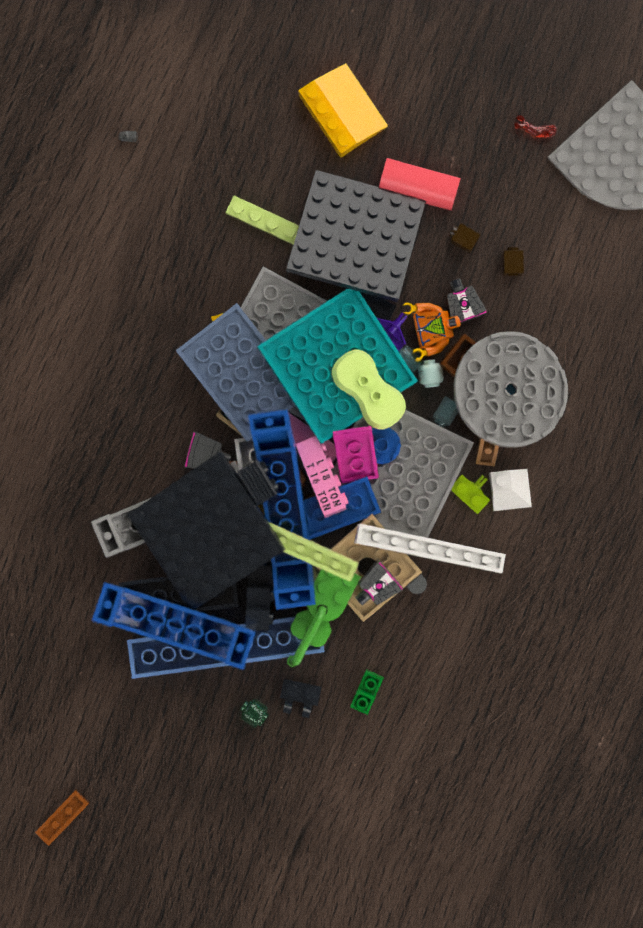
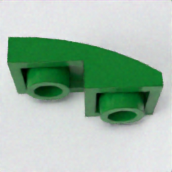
M366 669L350 707L368 715L384 677Z

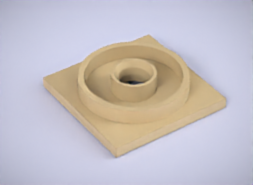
M373 514L360 523L385 529ZM357 526L330 549L358 563L367 557L372 558L374 561L379 559L403 588L422 573L407 554L354 543ZM357 566V569H356V571H355V574L361 576V578H362L364 575H362V574L358 571V566ZM357 584L347 604L364 622L392 597L379 605H376L370 599L362 606L355 598L363 590Z

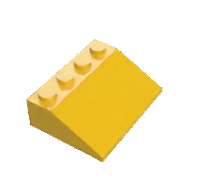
M347 64L328 72L298 90L299 97L340 158L388 127Z

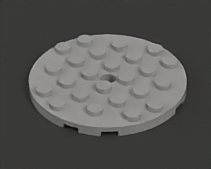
M520 332L495 333L474 344L462 357L454 378L455 403L461 418L468 428L486 442L501 447H522L547 436L563 416L568 398L567 378L564 369H562L557 360L558 357L548 346L546 347L538 341L537 338ZM509 384L515 387L516 391L513 395L509 394L506 390Z

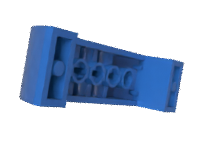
M104 583L92 621L110 627L115 626L225 662L224 664L242 670L244 669L256 633L251 629L215 616L109 583Z

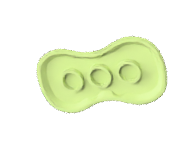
M351 350L336 361L332 368V377L335 384L357 401L365 421L370 426L376 429H386L401 419L406 409L404 397L397 389L388 385L380 377L375 362L369 354L362 350Z

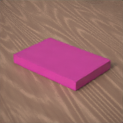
M371 426L333 431L341 484L350 483L365 476L369 480L379 478Z

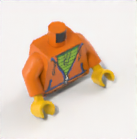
M431 303L403 304L402 306L408 305L411 308L409 312H403L404 314H410L415 311L413 319L420 349H415L412 354L416 352L421 354V357L416 358L415 361H421L423 356L429 357L442 352L449 344V339L454 337L453 328L460 327L459 317H450L448 311H443L440 306Z

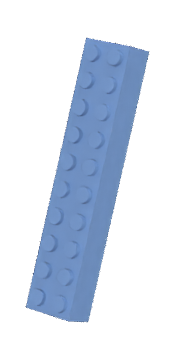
M295 616L273 619V625H269V631L253 630L256 633L246 663L286 658L294 655L301 642V639L295 637L291 632V624ZM246 623L237 624V625H240V626L245 627V624H246ZM149 637L127 640L132 679L228 666L224 664L225 662ZM309 645L305 655L325 652L324 645L321 647Z

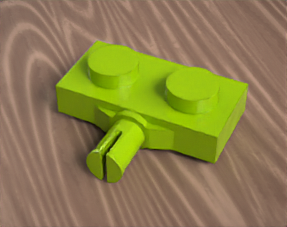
M461 475L451 489L454 494L477 514L490 501L481 490V487L488 481L483 475L475 483Z

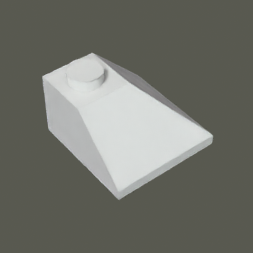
M527 469L489 473L493 511L532 507Z

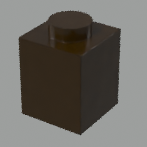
M461 223L459 227L455 226L449 235L452 237L450 243L471 253L481 234Z
M508 247L503 252V276H522L524 274L523 250H519L518 247Z

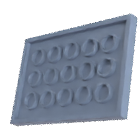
M236 303L178 348L176 352L244 439L249 442L252 439L248 415L290 410L295 404L257 348L258 345L266 341L265 338Z

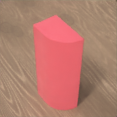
M387 158L379 188L425 200V204L451 211L460 178Z

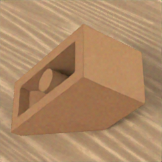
M479 437L476 464L495 467L499 446L486 442Z

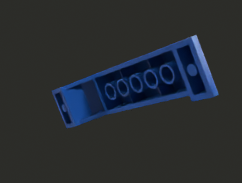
M288 409L248 415L256 458L260 462H265L269 469L267 472L270 479L274 478L279 486L277 489L278 494L263 502L265 518L268 522L309 540L297 450ZM281 552L272 558L276 610L316 604L313 565L285 552Z

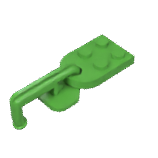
M320 569L314 581L316 604L307 605L308 610L297 613L291 624L292 634L301 639V642L295 654L288 657L287 663L289 666L295 667L300 664L309 645L321 647L326 643L331 633L329 621L338 618L343 613L361 576L354 574L352 581L349 582Z

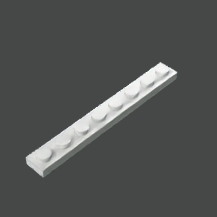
M358 524L354 542L360 545L495 573L503 572L506 555Z

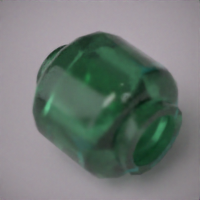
M252 699L250 702L245 701L240 708V711H242L241 719L252 727H257L258 725L261 727L269 715L267 713V706L257 699Z

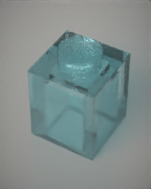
M445 396L432 416L435 418L434 422L443 428L445 425L449 427L458 413L456 403Z

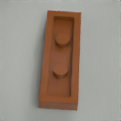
M75 790L35 833L49 846L85 809L89 802Z

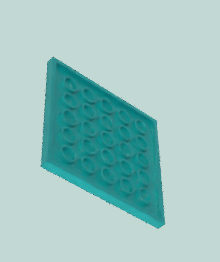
M351 289L344 290L257 346L320 444L332 438L333 431L344 430L363 417L357 401L351 395L341 390L335 384L332 377L334 364L345 353L351 350H362L369 354L375 362L380 377L400 393L417 382L414 374L360 292Z

